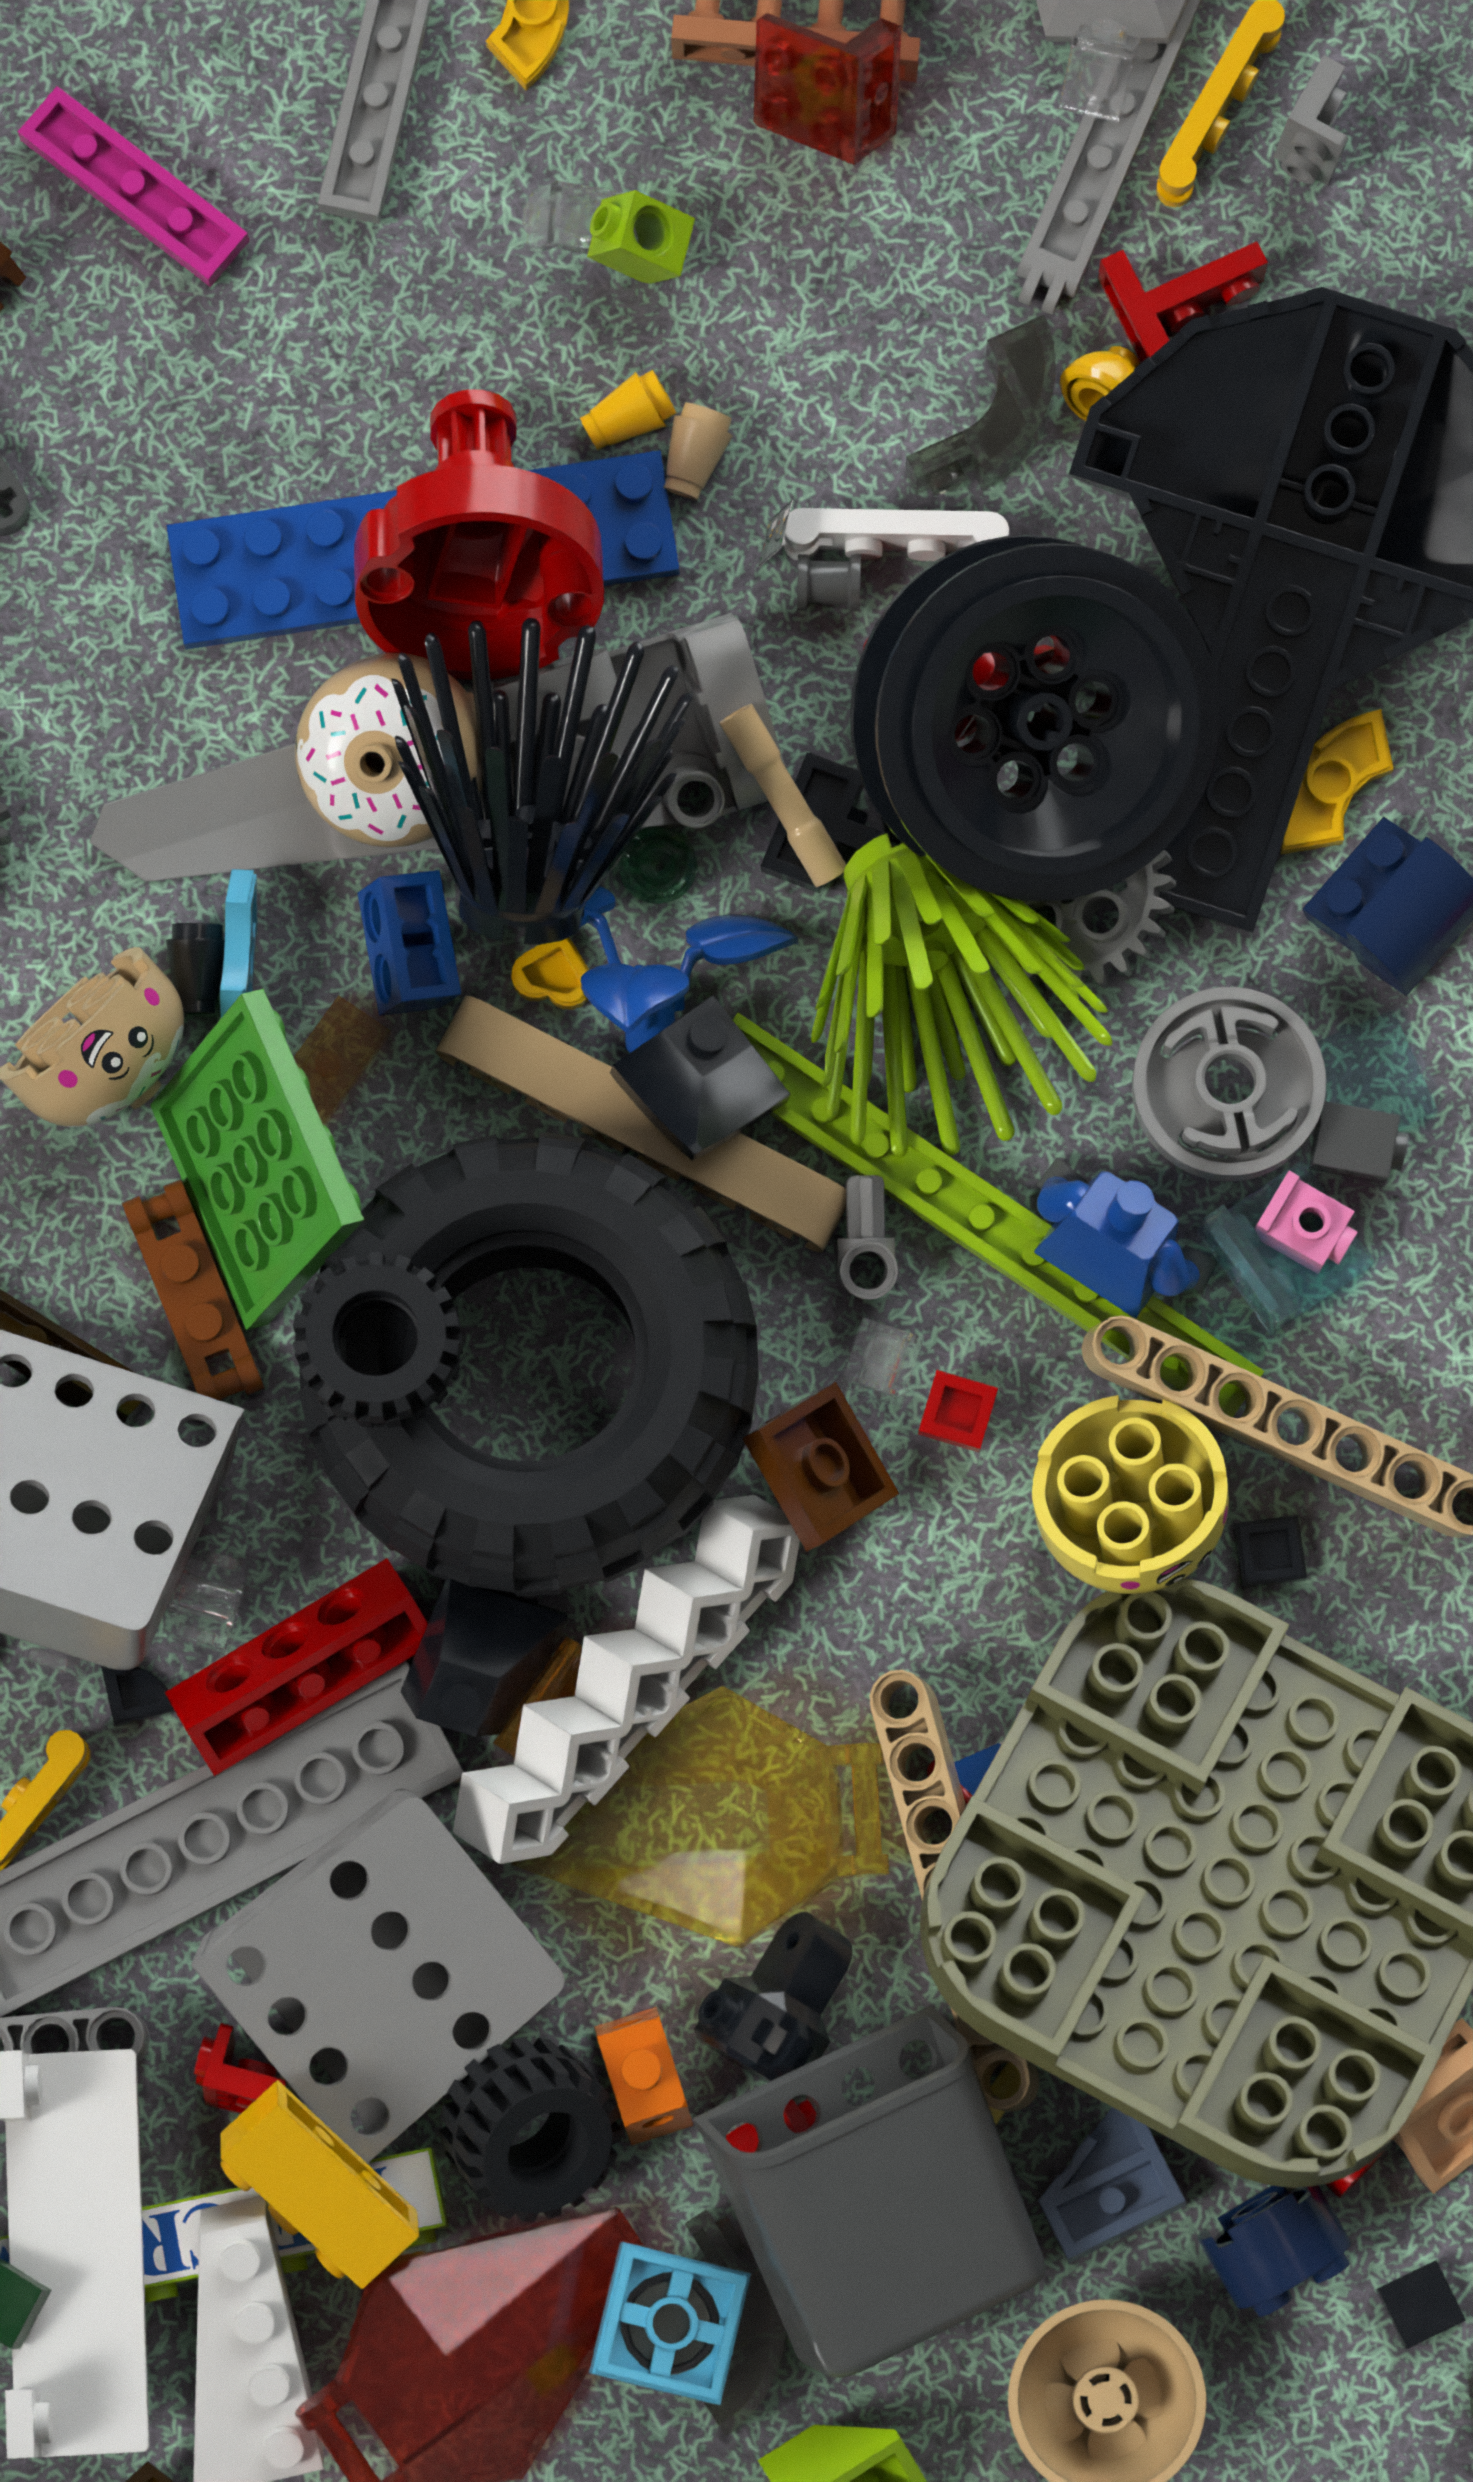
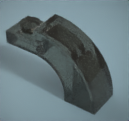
M1044 314L987 340L985 359L994 376L996 384L995 398L984 416L971 427L906 456L905 475L915 495L931 489L933 495L949 492L960 486L967 479L965 473L971 470L983 492L1009 476L1032 452L1048 420L1056 375L1054 343Z
M706 2209L686 2222L685 2225L709 2263L751 2274L721 2404L716 2405L704 2402L726 2437L756 2410L770 2389L783 2355L786 2330L755 2258L742 2265L736 2256L737 2253L746 2248V2245L726 2214L714 2221Z

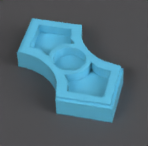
M231 870L225 901V945L220 987L221 1018L241 994L253 991L254 955L258 924L257 874H254V870Z

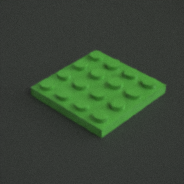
M264 989L243 993L237 998L150 1104L246 1330L268 1325L325 1263V1259L335 1252L364 1221L361 1214L359 1195L354 1186L348 1183L336 1156L333 1135L321 1122L310 1096L311 1090L308 1078L294 1060L285 1039L286 1033L283 1020L272 1009Z

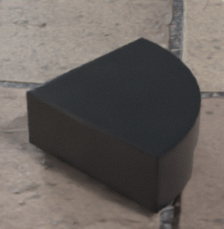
M101 1666L115 1727L176 1713L165 1694L169 1689L150 1671L144 1670V1668L141 1669L142 1667L139 1668V1666L130 1670H115Z

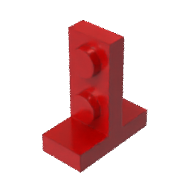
M1256 241L1145 292L1124 250H1120L1100 260L1098 280L1140 363H1142L1169 341L1163 327L1169 326L1172 332L1179 331L1190 320L1203 317V309L1224 300L1227 306H1234L1254 296L1260 290L1259 283L1264 282L1268 261Z

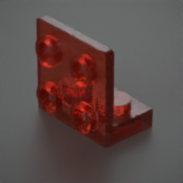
M769 13L764 14L756 21L754 123L758 127L850 164H857L897 133L902 26L880 18L845 44Z

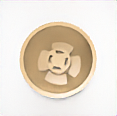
M1106 2299L1091 2300L1075 2304L1057 2312L1044 2321L1027 2339L1017 2356L1010 2376L1008 2410L1011 2426L1020 2449L1030 2464L1049 2482H1167L1187 2462L1198 2443L1206 2414V2388L1202 2370L1194 2351L1182 2334L1166 2319L1134 2303ZM1107 2375H1109V2381H1108V2382H1107V2381H1104V2382H1099V2383L1095 2384L1094 2386L1092 2385L1093 2383H1095V2382H1097V2381L1107 2380ZM1080 2396H1085V2397H1087L1088 2407H1089L1090 2411L1092 2412V2413H1091L1090 2415H1088L1087 2417H1086L1085 2415H1087V2414L1089 2413V2411H1088V2409H1087V2407H1086V2404H1085V2398H1080Z

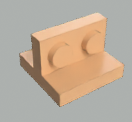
M1463 2018L1455 2022L1441 2050L1443 2052L1414 2109L1393 2139L1404 2151L1417 2176L1433 2194L1473 2164V2029Z

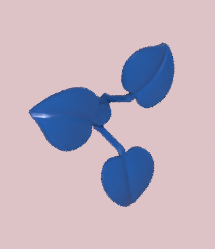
M598 886L591 898L586 902L581 926L588 923L597 929L608 964L597 966L585 972L581 977V989L599 1012L625 1032V1047L631 1053L674 1023L675 1012L685 1009V994L689 991V979L693 966L697 961L704 958L706 961L716 965L744 963L791 945H798V936L773 922L758 917L738 914L714 916L702 920L687 929L686 942L693 947L686 950L680 970L660 964L635 965L633 967L621 964L607 919L602 915V913L616 907L615 896L606 888Z

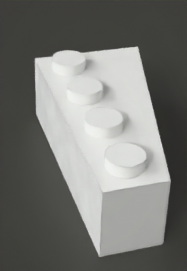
M258 2196L201 2209L194 2482H270L323 2470L321 2430L273 2224L268 2211V2203L263 2197Z

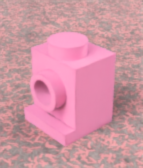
M1288 1171L1257 1223L1252 1237L1319 1275L1327 1259L1338 1265L1340 1264L1358 1231L1347 1226L1355 1211L1299 1179L1300 1176ZM1306 1212H1311L1321 1218L1323 1227L1314 1233L1307 1232L1301 1227L1299 1217Z

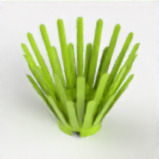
M887 833L872 839L854 853L844 868L843 878L847 887V899L814 1009L817 1010L811 1033V1043L816 1042L821 1037L837 977L840 975L825 1053V1069L821 1088L824 1089L829 1085L826 1106L828 1121H832L839 1111L858 967L859 978L850 1137L855 1145H860L865 1137L868 1084L872 1077L875 1017L882 1012L890 1145L893 1154L897 1157H903L908 1149L905 1092H913L917 1085L908 985L941 1145L946 1154L956 1155L960 1151V1140L940 1043L951 1076L955 1080H961L966 1075L951 1013L996 1135L1003 1141H1009L1015 1133L1012 1120L962 985L1001 1064L1011 1066L1015 1063L1017 1057L1045 1110L1051 1115H1058L1062 1110V1102L991 974L987 960L1037 1031L1046 1038L1052 1037L1078 1074L1085 1081L1094 1082L1096 1079L1094 1066L1021 968L1022 966L1028 973L1038 974L1099 1043L1105 1046H1112L1110 1034L1079 1000L1078 994L1096 1011L1106 1013L1109 1012L1108 1009L1055 956L1057 955L1063 962L1075 970H1085L1081 960L1061 943L1071 940L1023 901L998 896L978 889L949 873L927 854L920 857L904 844L892 847Z

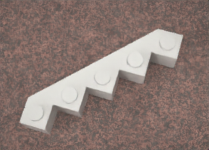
M755 1495L714 1500L713 1505L701 1520L694 1562L644 1569L635 1629L584 1636L575 1696L523 1704L514 1764L462 1773L453 1833L499 1864L552 1855L569 1836L563 1827L586 1801L595 1806L630 1766L624 1758L647 1732L656 1737L687 1703L690 1697L685 1692L686 1688L707 1665L717 1669L750 1630L745 1624L748 1618L767 1597L776 1602L793 1583L800 1540L785 1513Z

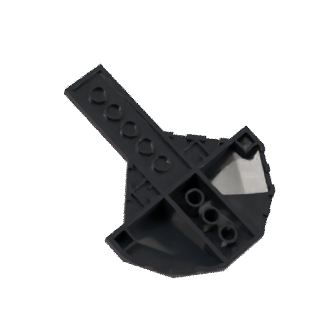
M1325 287L1307 290L1306 293L1270 302L1263 301L1247 305L1246 308L1210 317L1207 315L1190 320L1179 330V333L1151 357H1148L1138 365L1127 378L1105 397H1101L1090 407L1069 471V477L1132 500L1185 606L1210 652L1217 679L1220 699V728L1213 768L1204 793L1193 814L1179 834L1164 849L1171 856L1172 861L1157 870L1158 874L1171 876L1176 881V887L1159 892V898L1170 903L1175 909L1250 933L1254 931L1331 692L1473 620V350L1456 328Z

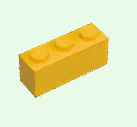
M277 2080L221 2132L222 2161L220 2164L227 2177L241 2190L248 2192L253 2188L269 2203L268 2211L276 2223L291 2235H296L300 2232L316 2247L314 2252L320 2263L336 2278L342 2279L346 2275L360 2289H363L419 2237L417 2210L280 2081Z

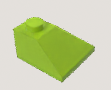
M813 2424L758 2459L770 2482H927L896 2429Z

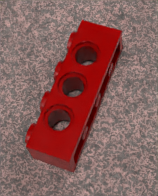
M386 1558L172 1687L165 1694L186 1732L213 1775L216 1776L414 1656L428 1623L408 1589Z

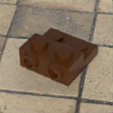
M837 1382L800 1400L742 1438L806 1552L825 1543L900 1494Z

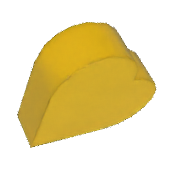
M570 937L562 941L541 944L522 954L512 967L511 979L514 989L526 1000L540 1002L549 999L555 1006L564 1010L580 1008L589 1001L581 989V977L589 968Z

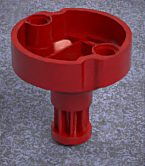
M465 389L451 393L436 403L430 413V440L437 450L438 466L435 471L424 473L397 486V495L387 502L384 509H373L367 512L360 523L354 543L355 605L360 623L367 635L385 653L402 652L428 659L425 638L429 632L435 633L442 644L447 672L454 679L472 680L468 627L472 621L479 620L485 626L491 679H500L519 675L522 624L526 619L535 618L540 623L539 668H542L560 659L559 646L568 638H577L581 627L585 625L595 627L604 604L602 542L597 522L586 505L564 486L537 473L514 467L511 462V447L516 441V412L511 403L499 394L483 389Z

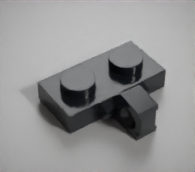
M807 753L795 784L813 815L824 825L847 865L856 851L872 839L886 833L865 826L868 813L855 808L864 787L858 770L818 755ZM779 819L761 863V872L820 894L823 885L815 887L789 843L787 832ZM888 834V837H889V840H890V843H891V835Z

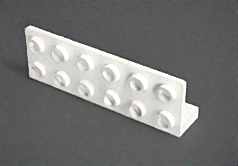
M131 2049L28 2054L22 2050L0 2051V2120L5 2122L9 2264L52 2290L21 2349H12L13 2390H5L7 2459L145 2452L150 2447L137 2054Z

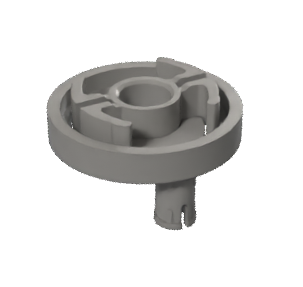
M1217 987L1198 991L1182 998L1167 1008L1154 1021L1144 1036L1137 1053L1132 1075L1134 1109L1140 1126L1151 1144L1164 1158L1185 1172L1216 1181H1242L1260 1177L1274 1171L1292 1159L1305 1145L1314 1131L1322 1112L1326 1094V1071L1323 1056L1314 1035L1305 1022L1292 1009L1274 997L1259 991L1240 987ZM1235 1027L1251 1028L1254 1030L1261 1031L1271 1037L1275 1032H1277V1036L1274 1038V1040H1272L1266 1036H1263L1255 1032L1246 1030L1236 1031ZM1201 1035L1202 1038H1203V1041H1201L1200 1038H1195V1039L1191 1040L1190 1042H1188L1187 1044H1185L1183 1047H1181V1048L1171 1057L1170 1060H1168V1059L1162 1057V1055H1161L1160 1050H1161L1163 1044H1164L1163 1053L1166 1054V1055H1168V1056H1170L1171 1053H1172L1179 1045H1181L1184 1041H1186L1187 1039L1191 1038L1192 1036ZM1222 1060L1238 1061L1251 1072L1254 1079V1091L1246 1100L1240 1103H1222L1216 1100L1207 1090L1205 1084V1073L1213 1064ZM1296 1119L1295 1125L1290 1132L1284 1134L1276 1143H1274L1269 1148L1263 1150L1262 1152H1257L1258 1149H1261L1264 1146L1270 1144L1272 1141H1274L1282 1132H1286L1287 1130H1289L1290 1127L1293 1125L1294 1120ZM1182 1134V1142L1192 1149L1198 1148L1213 1154L1227 1155L1228 1158L1213 1157L1199 1151L1189 1150L1180 1143L1178 1137Z

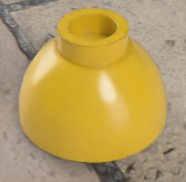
M1112 346L1108 351H1096L1085 354L1073 361L1061 374L1059 381L1061 393L1069 408L1086 422L1090 407L1127 378L1140 365V361L1133 352L1121 346Z

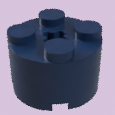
M1271 2185L1219 2216L1217 2219L1224 2230L1215 2237H1212L1206 2228L1197 2236L1199 2243L1238 2309L1252 2307L1258 2317L1268 2315L1291 2301L1293 2296L1289 2289L1311 2276L1315 2283L1318 2284L1336 2276L1350 2265L1344 2252L1350 2247L1352 2242L1319 2185L1298 2187L1291 2191H1287L1285 2187Z

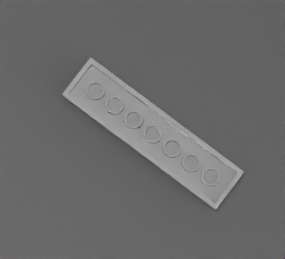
M407 1661L395 1666L218 1775L214 1776L206 1764L1 1870L0 2018L16 2013L291 1870L392 1791L404 1788L413 1792L420 1799L425 1800L460 1782L464 1772L441 1727L416 1719L400 1692L410 1669Z

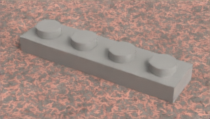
M366 0L318 199L319 212L380 224L433 0Z

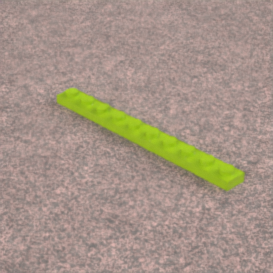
M740 1013L735 1015L733 1018L735 1024L791 1094L787 1103L769 1115L858 1176L876 1175L882 1177L884 1180V1193L1085 1331L1088 1332L1090 1328L1110 1317L1122 1315L1133 1318L1034 1253L1051 1228V1225L909 1128H907L908 1149L903 1157L894 1155L890 1145L889 1115L868 1100L865 1137L860 1145H855L850 1137L852 1090L842 1083L839 1111L837 1116L829 1122L826 1115L829 1085L821 1089L824 1070ZM1152 1295L1136 1318L1140 1322L1262 1377L1264 1370L1154 1295ZM1106 1331L1101 1342L1128 1359L1130 1346L1126 1337L1118 1331ZM1166 1357L1160 1367L1162 1382L1174 1391H1182L1188 1380L1187 1368L1183 1362L1177 1358ZM1224 1384L1219 1392V1406L1229 1417H1234L1246 1400L1245 1395L1236 1385Z

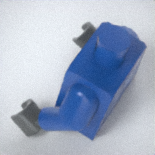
M1058 1157L1036 1183V1186L1041 1189L1037 1198L1038 1212L1047 1221L1054 1222L1034 1251L1038 1256L1135 1319L1139 1316L1155 1291L1168 1297L1179 1295L1192 1288L1201 1293L1203 1292L1218 1262L1188 1245H1185L1183 1250H1181L1180 1245L1175 1242L1179 1220L1175 1214L1154 1201V1194L1146 1184L1133 1180L1124 1182L1106 1171H1101L1086 1184L1087 1180Z

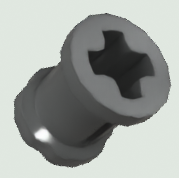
M798 554L797 611H807L810 604L848 605L850 611H860L861 555H851L848 561H810L807 554Z

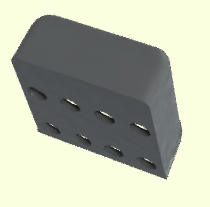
M931 2006L692 2118L696 2129L701 2133L798 2359L805 2365L830 2377L842 2378L862 2372L1033 2288L1041 2281L1045 2274V2261L972 2061L973 2055L964 2036ZM922 2040L931 2050V2066L922 2076L910 2078L904 2074L900 2067V2054L904 2046L911 2041ZM862 2067L867 2069L873 2076L874 2091L870 2099L865 2103L851 2105L843 2096L842 2082L848 2072ZM807 2095L816 2105V2120L808 2130L800 2133L792 2132L784 2122L785 2106L795 2096ZM745 2122L755 2128L759 2141L754 2153L739 2151L726 2140V2135L733 2126Z

